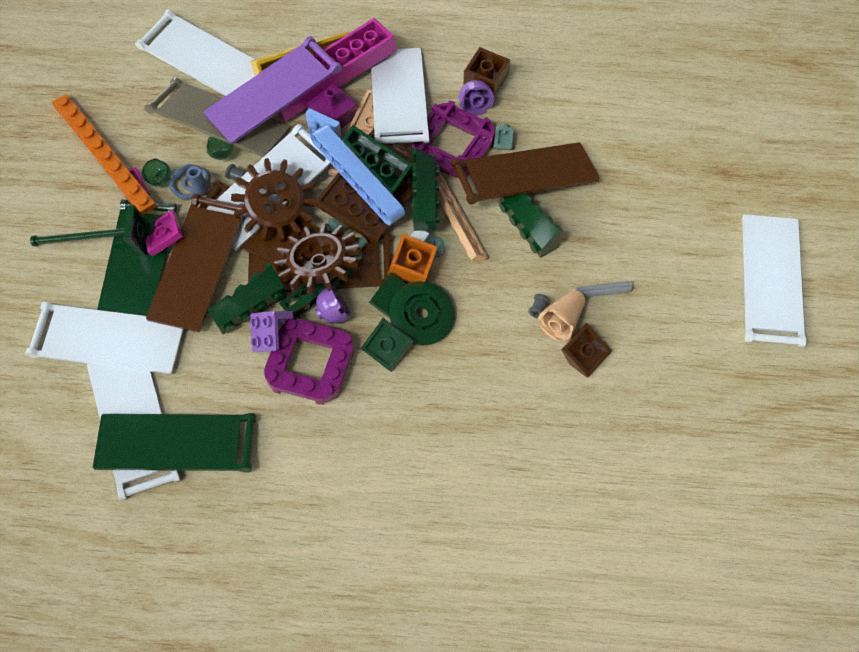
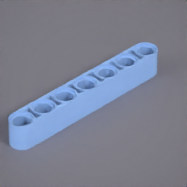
M325 125L310 135L315 147L387 225L393 224L405 215L402 205L329 126Z

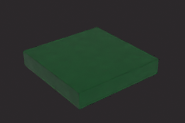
M390 273L368 303L389 318L390 302L395 293L406 283Z
M382 318L360 349L392 372L414 340L385 318Z

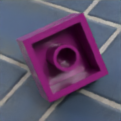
M334 83L307 103L308 109L310 108L340 122V129L349 124L357 112V103Z

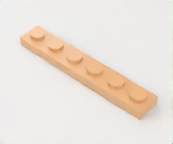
M440 172V176H436V180L440 181V191H436V196L440 197L443 212L448 216L452 228L459 236V241L467 251L468 257L471 260L484 261L488 256Z

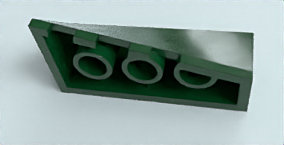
M354 125L351 126L342 139L346 146L354 152L392 195L406 183L413 173L410 162Z
M412 148L414 162L412 163L414 231L436 230V223H440V212H436V207H440V197L436 196V191H440V181L436 180V176H440V166L436 165L435 157L417 148Z
M527 193L500 197L499 207L501 211L508 215L511 224L518 228L521 237L528 241L534 253H537L541 258L559 248L562 228L559 225L554 226L552 224L553 219L549 215L545 217L542 208L539 205L534 206L532 198Z
M270 262L264 266L266 269L262 273L258 274L256 272L251 276L252 280L246 285L241 284L235 288L236 290L232 296L226 295L207 310L222 334L232 332L236 326L251 320L250 314L264 312L270 305L280 302L287 295L284 285Z

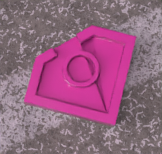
M173 210L157 219L154 224L156 228L153 234L148 235L145 240L147 251L152 257L183 237L177 214Z

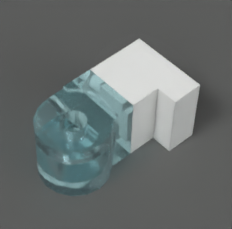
M414 231L410 237L437 246L434 258L440 257L443 254L444 241L442 238L432 236L426 231Z

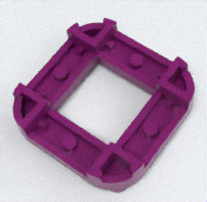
M449 100V103L438 105L435 103L427 117L429 143L411 142V151L412 148H417L435 157L436 165L440 166V171L450 176L458 177L456 171L451 166V161L456 158L466 160L484 157L494 142V127L488 117H485L483 120L456 107L454 101ZM446 123L475 136L463 154L458 157L431 145ZM412 133V135L423 134V133ZM466 166L462 167L466 177L470 175Z
M301 319L286 320L278 332L279 350L270 352L264 368L267 384L275 393L283 392L315 401L318 405H324L325 402H329L335 397L337 398L340 395V388L350 359L354 355L351 336L340 329ZM299 340L332 349L321 380L286 371L295 345L299 343Z

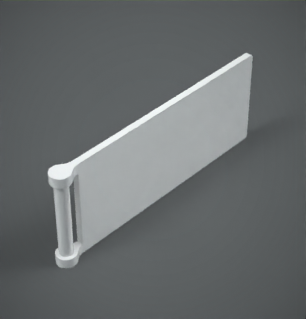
M166 10L164 16L150 31L135 43L140 50L154 55L224 96H227L255 76L250 61L255 60L254 58L181 19L170 10ZM169 20L172 21L148 46L147 43Z
M421 48L397 49L396 52L371 67L375 140L381 144L429 143ZM423 133V134H419V135H402V136H386V137H380V135H396V134Z
M297 124L290 134L253 167H255L259 174L265 172L264 160L269 158L271 169L279 171L280 164L285 159L288 164L285 173L292 176L299 168L303 169L302 177L297 180L301 186L312 182L331 163L327 159L323 162L296 138L298 135L302 136L317 149L311 141L310 134L304 130V126ZM248 172L241 177L247 182L253 179ZM234 183L217 200L244 204V202L231 201V194H245L246 189ZM282 184L277 185L279 189L284 188ZM260 189L259 192L264 194L266 190ZM272 194L269 200L277 203L280 198L278 195ZM284 201L283 205L286 206L289 202ZM209 206L207 208L208 210L223 212L234 215L235 212L232 210ZM270 206L265 207L267 211L272 209ZM248 215L243 216L233 242L232 249L235 251L262 228L259 225H255L250 232H245V226L251 220Z
M743 215L745 342L761 341L795 344L798 347H805L806 336L804 330L798 219ZM752 329L798 333V337L753 333Z
M42 302L40 307L41 314L30 347L27 348L25 353L26 356L31 358L41 357L172 374L184 329L149 322L146 320V316ZM54 311L42 350H37L49 312Z
M87 364L100 420L102 414H162L150 371ZM113 470L117 493L121 501L127 499V496L171 481H174V483L180 481L178 471H171L167 475L124 488L123 484L162 471Z

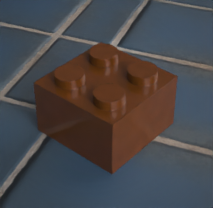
M479 47L464 70L463 84L472 80L483 81L487 83L495 96L509 74L510 59Z

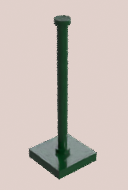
M127 205L124 228L42 237L34 235L30 237V243L35 247L46 243L123 236V239L139 256L146 255L147 250L145 240L149 232V222L135 205Z

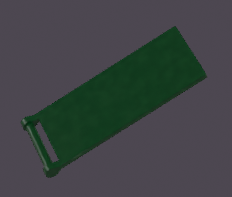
M122 199L120 202L116 229L125 227L127 205H131L128 200ZM176 203L156 204V208L152 211L169 212L173 210L176 213L177 205ZM143 215L149 222L148 235L153 234L156 228L154 226L155 222L163 215ZM115 236L97 310L147 316L162 278L168 247L153 257L147 250L146 255L139 256L123 239V236Z
M254 413L243 415L102 414L93 469L240 471L249 473L252 471L251 453L254 423H256L257 415ZM241 422H246L243 463L237 464Z

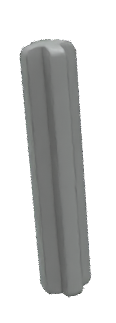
M630 281L579 286L576 290L580 291L584 297L631 292L632 284Z

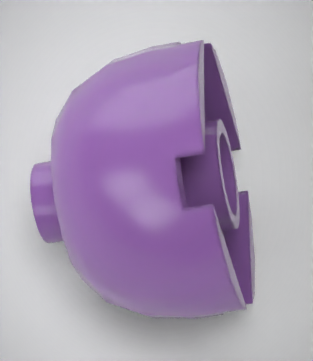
M472 80L464 84L458 96L462 110L474 116L486 113L485 110L488 107L491 108L494 103L492 90L487 83L480 80Z
M333 285L332 290L328 291L325 288L319 293L316 300L318 308L315 311L320 319L324 318L328 323L337 324L346 321L351 316L348 315L350 311L342 296L335 294L337 289Z

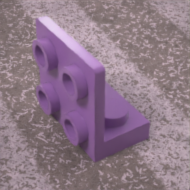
M271 311L250 314L252 351L279 350L278 323H285V319H293V311Z

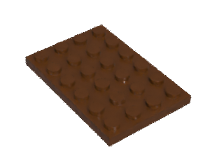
M373 128V130L369 133V136L375 139V132ZM399 143L383 144L411 164L414 163L412 151ZM339 172L314 204L323 212L377 244L390 226L377 215ZM413 173L406 183L392 195L403 208L413 195Z

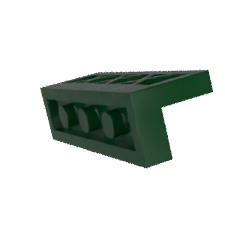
M345 267L344 270L348 278L351 279L353 277L352 270L349 267ZM338 276L331 280L332 285L336 289L345 283ZM324 283L318 286L316 284L314 294L307 293L302 297L303 292L308 290L307 284H304L279 304L284 311H293V320L297 319L316 305L317 296L326 288ZM290 301H297L289 308L286 306Z

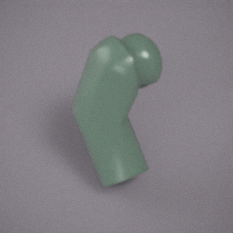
M363 236L353 244H359L361 255L351 256L352 258H357V261L362 259V248L368 244V241Z

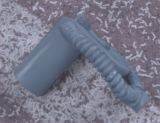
M187 164L178 170L174 169L172 172L173 176L170 179L169 187L173 194L180 199L190 200L193 194L202 195L209 189L211 175L202 167ZM186 170L187 176L182 180L181 184L185 190L192 192L188 195L180 193L175 188V181ZM188 180L192 184V187L186 186V182Z

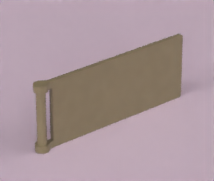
M174 77L170 84L152 102H148L144 107L149 114L156 113L229 143L203 113L222 98L183 83L177 77ZM175 88H179L160 108L157 107ZM270 118L232 145L264 157L289 131L290 125Z

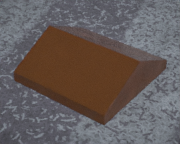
M585 323L561 349L569 365L586 378L592 374L612 351L588 323Z

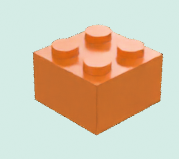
M402 234L387 275L392 273L399 279L409 283L425 282L437 246Z

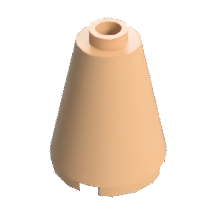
M571 290L544 309L538 317V321L540 320L542 323L540 325L541 329L553 339L562 338V341L570 339L575 331L586 301L584 295L580 291Z

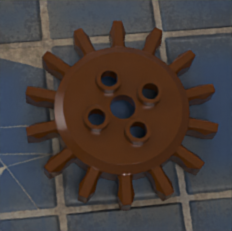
M269 158L264 160L265 172L260 174L256 171L255 167L251 164L248 165V173L253 179L247 182L243 178L237 177L235 180L239 187L246 189L245 194H231V201L244 202L245 204L244 208L234 212L235 219L248 215L251 220L246 224L244 231L248 233L255 225H259L263 228L261 231L262 241H265L268 237L269 230H277L279 241L284 242L285 233L283 229L290 227L299 236L301 229L296 224V220L301 218L305 222L311 223L313 216L303 211V206L314 207L317 199L304 198L303 193L312 190L314 184L313 182H308L300 186L297 180L302 177L303 169L299 168L292 176L285 173L288 167L287 160L285 159L280 164L279 171L271 169ZM282 184L284 188L279 189L277 185ZM265 189L266 193L262 194L259 190ZM272 194L279 196L280 200L277 203L269 200ZM288 201L290 204L288 206H284L283 202ZM270 206L272 209L267 211L265 207Z
M322 223L320 232L314 234L311 233L307 226L304 227L305 237L297 240L290 235L288 240L292 247L290 249H277L279 257L284 258V260L274 261L276 271H283L278 274L282 284L293 279L289 284L292 291L296 292L305 283L307 284L309 294H314L316 284L324 283L328 291L332 290L331 280L337 276L347 282L349 278L344 270L345 267L358 269L357 258H352L351 256L361 255L359 244L352 245L357 242L353 232L341 238L345 234L343 227L339 225L333 233H328L326 223Z

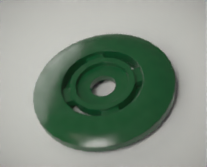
M417 281L404 285L395 293L389 306V319L391 324L414 340L412 344L426 346L435 344L448 335L454 324L455 309L451 298L442 288L433 283ZM419 308L427 310L428 315L426 318L417 316L416 312ZM404 313H407V317L414 327L407 322Z

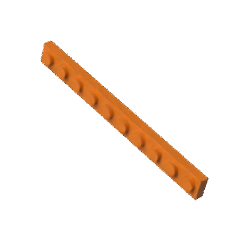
M64 94L52 101L54 108L131 205H135L142 215L156 208L155 202L70 97Z

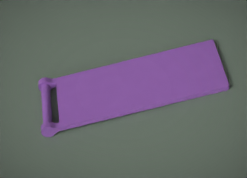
M309 36L300 46L219 100L203 113L229 143L234 144L333 74L340 73L342 65L339 62H335L316 43V40ZM307 48H312L330 66V69L327 70Z

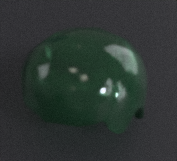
M211 136L208 138L206 151L213 159L225 160L232 155L233 145Z
M154 158L147 161L143 166V179L152 186H164L171 179L172 171L170 166L164 161Z

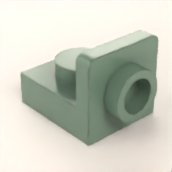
M500 124V127L496 126L494 149H512L514 128H510L508 124Z

